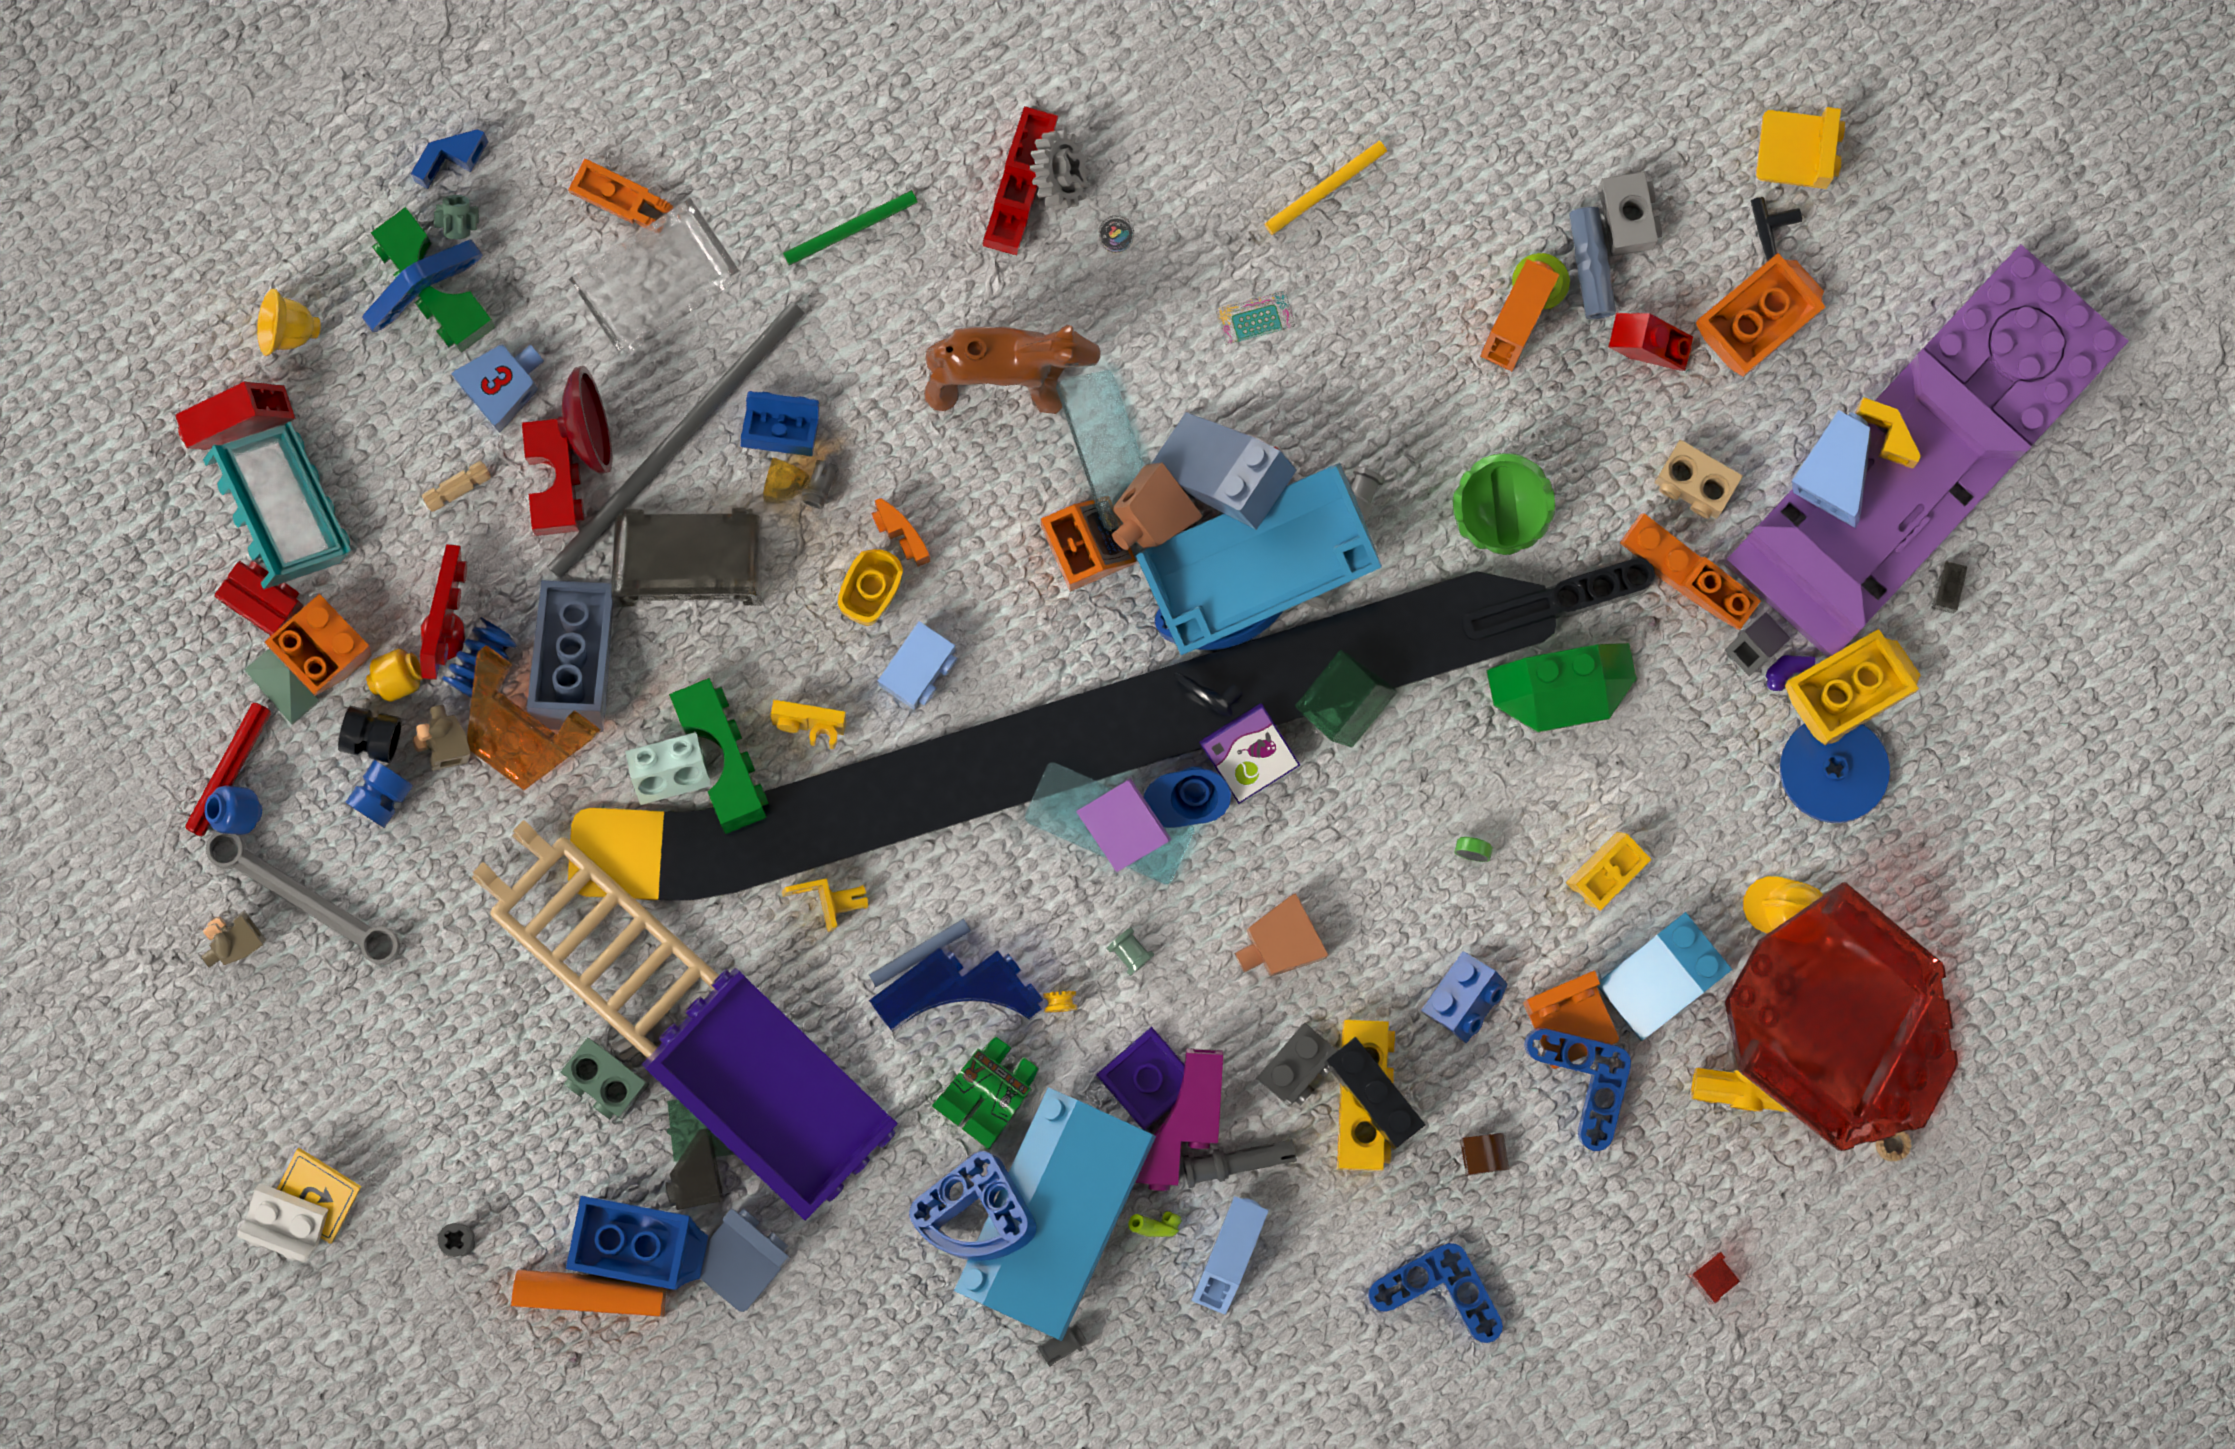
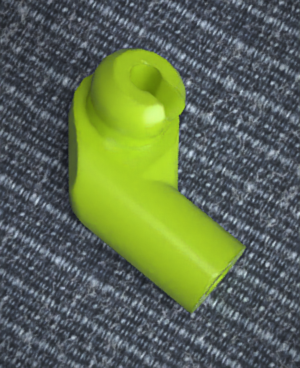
M1170 1211L1163 1213L1161 1221L1140 1214H1134L1129 1219L1128 1227L1132 1232L1146 1237H1173L1179 1232L1177 1228L1182 1219L1181 1216Z

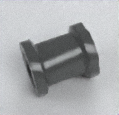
M448 1224L438 1234V1245L441 1251L448 1256L464 1257L471 1253L475 1247V1235L471 1228L466 1225ZM463 1232L464 1235L461 1241L464 1243V1246L462 1248L455 1246L450 1248L452 1244V1239L449 1237L450 1234H460Z

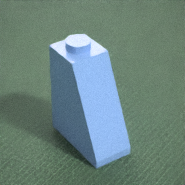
M1838 410L1792 480L1794 494L1854 528L1860 522L1871 443L1870 427H1868L1867 421L1855 413L1850 412L1847 415Z
M1234 1196L1191 1301L1226 1315L1240 1285L1269 1210L1262 1208L1254 1200L1241 1199Z

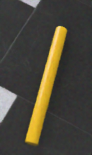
M1380 140L1264 223L1268 232L1271 235L1275 234L1387 153L1384 144Z

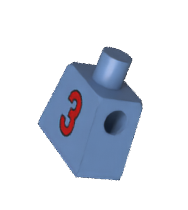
M499 345L458 368L451 374L500 433L538 390L535 382L528 374L542 364L544 360L531 345L516 357H513L503 345Z

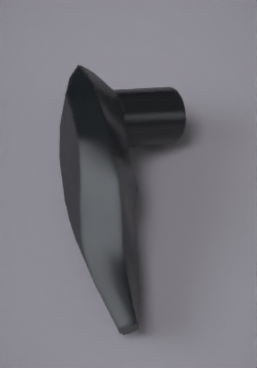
M1177 672L1174 674V677L1208 707L1221 715L1232 716L1230 706L1242 696L1241 691L1235 685L1229 687L1220 696L1214 690L1201 686L1187 676Z

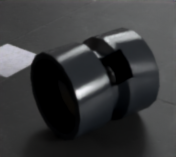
M350 705L341 725L338 750L356 756L367 752L370 759L390 764L399 743L402 719L384 713L373 717L370 710Z

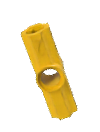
M1695 1068L1691 1085V1099L1729 1104L1731 1108L1763 1112V1109L1803 1114L1807 1095L1806 1082L1769 1078L1764 1073L1734 1070L1733 1073Z

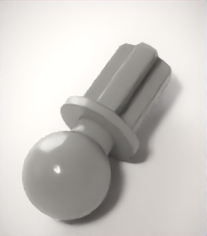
M665 1014L645 1037L652 1043L653 1041L662 1043L659 1040L660 1036L668 1027L674 1024V1021ZM625 1037L612 1046L615 1057L622 1063L641 1053Z

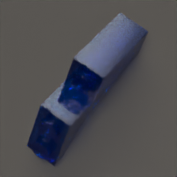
M938 948L871 998L869 1002L893 1033L915 1016L938 1006L955 1002L972 1001L996 1004L1009 1008L1031 1021L1042 1013L1039 1003L1043 1001V998L1031 983L1024 986L1017 976L1021 969L1009 953L1002 957L997 950L964 976H961L959 971L964 967L954 953L949 951L945 954L941 948Z

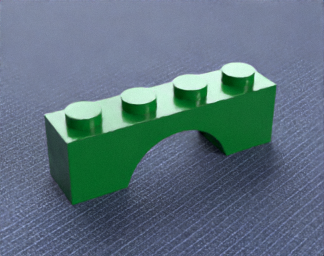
M406 207L370 232L377 242L371 246L384 264L391 260L398 271L393 274L395 278L411 264L424 259L432 244L427 234ZM428 286L417 295L420 299L414 302L427 320L433 316L441 327L436 332L447 347L450 348L455 344L461 353L496 328L490 316L470 291L460 294H448Z
M707 678L670 693L669 696L685 734L696 732L698 737L714 742L724 752L723 772L717 783L708 791V794L725 834L767 818L762 806L769 803L760 783L754 786L749 775L756 771L748 751L740 752L736 742L743 739L735 719L728 721L723 709L729 707V703L722 686L715 689L711 679Z

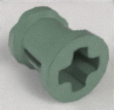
M1132 927L1119 935L1106 948L1109 952H1114L1127 966V973L1130 976L1142 968L1155 955L1152 951H1147L1133 935L1135 931Z

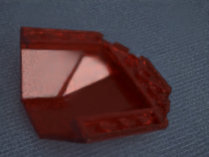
M1842 882L1759 939L1725 1000V1007L1738 1071L1838 1151H1846L1854 1148L1855 1145L1866 1142L1873 1143L1896 1136V1133L1903 1131H1914L1924 1128L1958 1066L1957 1051L1951 1048L1949 1030L1953 1029L1950 1001L1944 998L1942 979L1946 978V972L1943 962L1847 882Z

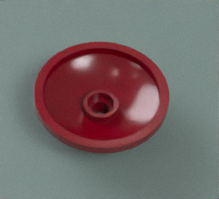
M585 366L575 367L568 377L562 395V416L557 418L559 431L562 438L568 437L577 456L592 470L599 474L609 473L612 469L613 454L603 402L590 371Z

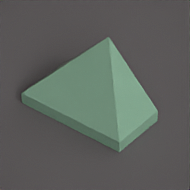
M270 649L244 669L292 725L320 702Z

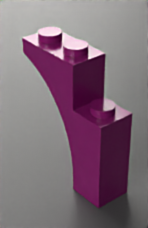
M1186 1048L1184 1075L1176 1102L1163 1124L1153 1134L1156 1138L1135 1183L1148 1184V1189L1169 1191L1171 1185L1178 1186L1181 1141L1188 1142V1147L1196 1149H1209L1210 1143L1218 1144L1223 1050Z

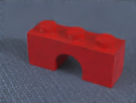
M557 419L523 422L522 433L526 461L529 465H549L556 472L555 481L548 490L528 494L532 531L536 536L578 532V521L584 520V507L582 499H576L575 485H581L579 464H573L571 450L574 449L568 437L562 438Z

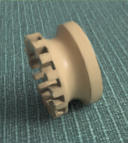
M1899 1128L1884 1130L1877 1137L1875 1144L1879 1156L1891 1162L1905 1158L1912 1146L1909 1135ZM1887 1136L1890 1138L1900 1137L1903 1148L1899 1154L1895 1151L1887 1153L1884 1149L1883 1144Z

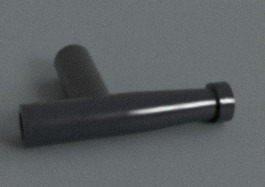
M1758 197L1750 202L1759 238L1768 262L1777 254L1772 228L1802 222V214L1800 208L1768 214L1765 198Z

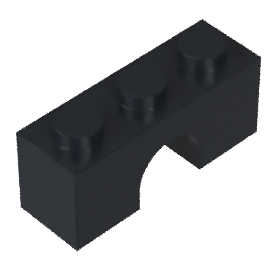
M1356 1037L1324 1062L1345 1090L1349 1091L1364 1108L1372 1124L1393 1150L1426 1125Z

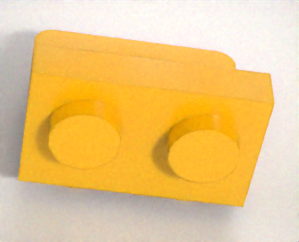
M1826 107L1821 116L1767 110L1762 117L1756 168L1757 179L1765 182L1827 189L1833 177H1839L1841 168V156L1836 155L1837 142L1842 143L1845 133V121L1840 120L1841 109Z

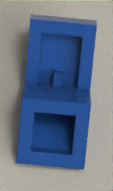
M476 129L429 142L410 174L415 183L428 189L445 159L471 172L489 141L483 131Z

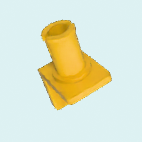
M827 878L787 886L782 890L783 897L818 890L827 932L834 931L837 928L836 917L838 913L868 908L867 897L852 900L853 898L863 897L866 894L864 885L832 892L829 889Z

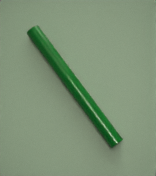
M910 190L784 252L783 256L788 266L917 204L918 201L913 191Z

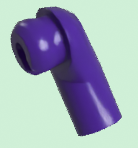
M1781 656L1767 669V687L1776 692L1784 690L1786 688V681L1793 674H1800L1815 665V656Z

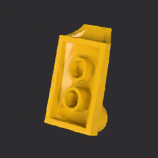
M1877 629L1788 680L1785 687L1793 707L1812 735L1826 746L1827 744L1838 742L1846 733L1917 692L1919 689L1917 683L1921 675L1899 642L1884 637L1881 631Z

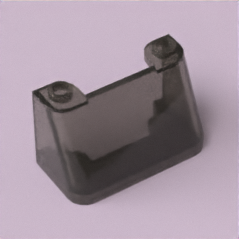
M733 508L729 514H644L642 509L622 510V515L615 517L611 599L616 607H635V602H638L639 597L644 604H651V601L723 600L724 603H731V596H734L735 601H743V606H762V519L759 515L753 514L752 508Z

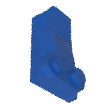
M580 1196L566 1269L677 1290L686 1283L700 1279L708 1235L695 1224L691 1216Z

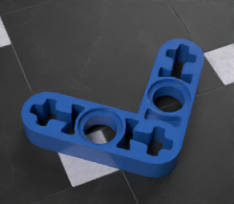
M470 239L411 264L394 279L362 316L363 320L373 333L384 329L397 319L424 288L469 269L482 258L483 254L473 240Z
M1547 1028L1533 1029L1527 1034L1524 1042L1526 1053L1531 1058L1542 1063L1591 1074L1578 1127V1138L1584 1147L1592 1151L1606 1149L1614 1137L1631 1068L1629 1054L1625 1049L1616 1045ZM1542 1035H1546L1547 1042L1560 1046L1559 1039L1564 1038L1565 1041L1560 1048V1060H1555L1557 1052L1547 1049L1543 1050L1542 1055H1538V1049L1533 1046L1534 1040H1541ZM1576 1043L1584 1044L1588 1051L1586 1060L1580 1064H1573L1568 1058L1569 1048ZM1595 1047H1601L1597 1053L1598 1055L1608 1058L1612 1057L1614 1052H1617V1058L1622 1060L1621 1067H1614L1613 1072H1609L1608 1065L1595 1061L1596 1068L1591 1069L1590 1067L1595 1060ZM1601 1088H1610L1614 1094V1101L1607 1108H1599L1594 1101L1596 1092ZM1591 1110L1601 1115H1610L1608 1122L1601 1119L1599 1130L1603 1131L1605 1136L1603 1139L1597 1138L1595 1144H1591L1592 1138L1586 1135L1587 1130L1594 1129L1597 1122L1596 1117H1590Z
M1448 1243L1428 1252L1376 1280L1368 1290V1299L1373 1308L1378 1311L1387 1312L1443 1283L1473 1339L1481 1343H1489L1495 1341L1502 1332V1320L1466 1252L1457 1244ZM1447 1249L1451 1254H1459L1460 1259L1456 1261V1266L1460 1273L1466 1268L1470 1273V1276L1459 1278L1453 1285L1448 1280V1277L1455 1276L1449 1266L1443 1268L1440 1263L1445 1258L1443 1252ZM1413 1267H1421L1428 1274V1281L1422 1288H1414L1408 1283L1407 1274ZM1399 1274L1402 1286L1410 1295L1403 1298L1402 1291H1399L1391 1296L1392 1303L1387 1306L1384 1301L1377 1302L1375 1296L1379 1293L1377 1287L1383 1284L1388 1289L1397 1285L1393 1277ZM1470 1282L1477 1287L1478 1297L1475 1302L1465 1304L1459 1300L1457 1290L1462 1283ZM1483 1301H1485L1488 1308L1480 1310L1486 1320L1493 1319L1495 1325L1491 1328L1493 1334L1489 1337L1485 1333L1478 1334L1475 1328L1480 1325L1476 1314L1468 1318L1465 1312L1466 1310L1477 1308Z

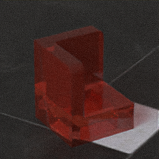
M1721 1251L1715 1252L1687 1274V1277L1709 1305L1716 1304L1721 1300L1720 1297L1740 1282L1723 1260L1725 1256Z

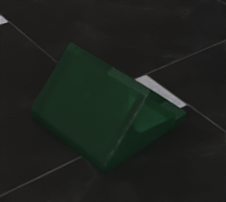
M1340 650L1295 706L1330 741L1352 748L1398 691Z

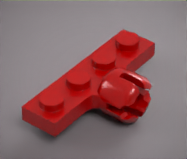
M446 544L430 613L421 624L422 646L420 664L421 677L425 679L436 680L439 666L446 665L447 660L455 658L456 654L459 651L462 652L464 648V623L459 616L453 613L454 610H459L461 589L458 588L459 582L465 583L467 577V561H462L461 546Z

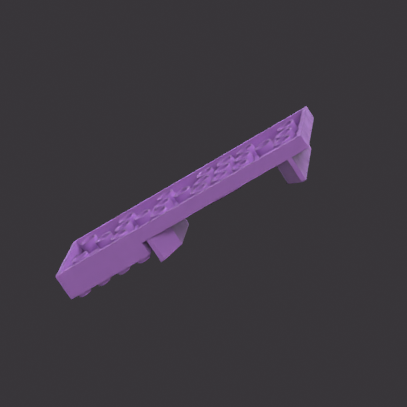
M2020 244L1875 400L1899 410L1921 455L1916 466L1912 469L1878 457L1886 433L1884 434L1876 425L1868 423L1871 443L1860 522L1856 528L1794 494L1792 489L1764 520L1751 531L1747 538L1725 560L1724 564L1827 658L1842 650L1862 630L1865 624L2007 471L2031 448L2129 340ZM1956 482L1973 496L1966 506L1948 492ZM1789 503L1806 517L1798 527L1781 513ZM1869 576L1886 590L1878 600L1861 586Z

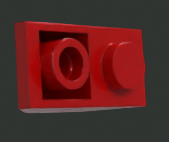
M1616 313L1608 347L1633 360L1685 371L1691 352L1693 336L1650 313Z

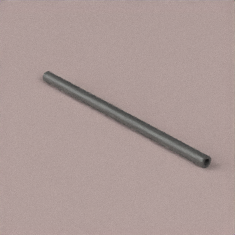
M792 301L554 558L547 566L551 572L560 579L805 314L798 305Z

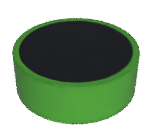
M1460 837L1457 839L1454 853L1468 860L1488 862L1490 861L1493 847L1490 843L1478 838Z

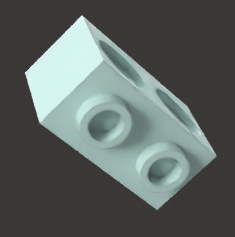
M696 732L625 751L631 781L640 805L711 786L705 756Z

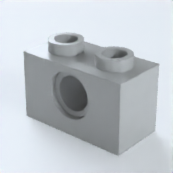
M1645 171L1602 178L1598 189L1611 256L1653 250L1658 242V238L1662 237V227L1659 216L1653 217L1651 203H1655V190L1652 181L1647 182ZM1629 206L1634 207L1640 212L1641 218L1629 220L1624 216L1622 209Z

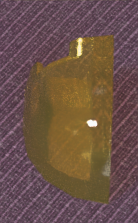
M773 457L763 491L764 502L780 504L783 501L794 498L807 487L810 482V476L802 469Z

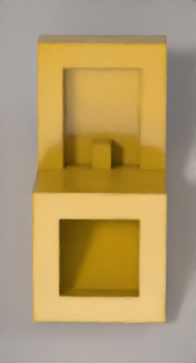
M1863 397L1858 403L1855 414L1861 416L1867 423L1887 429L1878 457L1913 469L1919 462L1921 455L1899 410Z

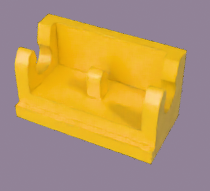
M1616 832L1565 883L1573 891L1580 893L1585 898L1584 902L1588 906L1601 911L1652 859L1627 833Z

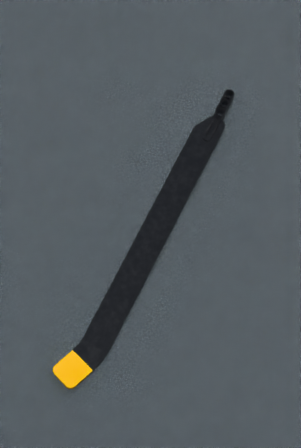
M1634 558L1563 580L1557 585L1548 588L1545 585L1478 571L1471 572L764 791L769 804L762 807L767 818L725 834L714 807L691 812L586 808L579 811L573 818L570 841L634 899L696 901L742 892L1203 749L1199 741L1262 703L1277 726L1544 643L1555 633L1557 618L1571 617L1645 593L1654 580V568L1647 560ZM1631 569L1641 570L1646 578L1645 583L1642 585L1632 584L1627 577V572ZM1599 579L1607 581L1611 586V594L1607 596L1596 594L1593 590V582ZM1562 590L1573 592L1577 600L1576 605L1572 607L1563 606L1558 600V593ZM1177 672L1187 676L1201 686L1214 690L1220 696L1229 687L1235 685L1241 691L1242 696L1230 706L1232 716L1221 715L1208 707L1174 677V674ZM570 860L568 865V881L580 870ZM590 879L577 894L586 897H605L607 893Z

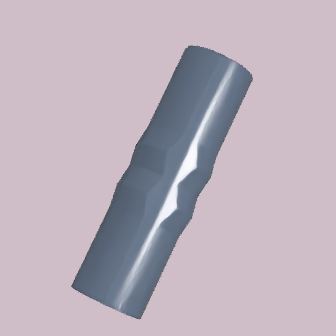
M1584 207L1570 212L1569 217L1586 319H1602L1613 316L1616 313L1600 210L1598 207Z

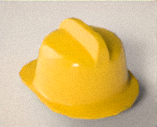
M1767 876L1756 880L1750 885L1743 897V911L1747 920L1755 929L1766 934L1793 941L1807 942L1820 936L1830 921V907L1827 898L1819 889L1806 883L1782 877Z

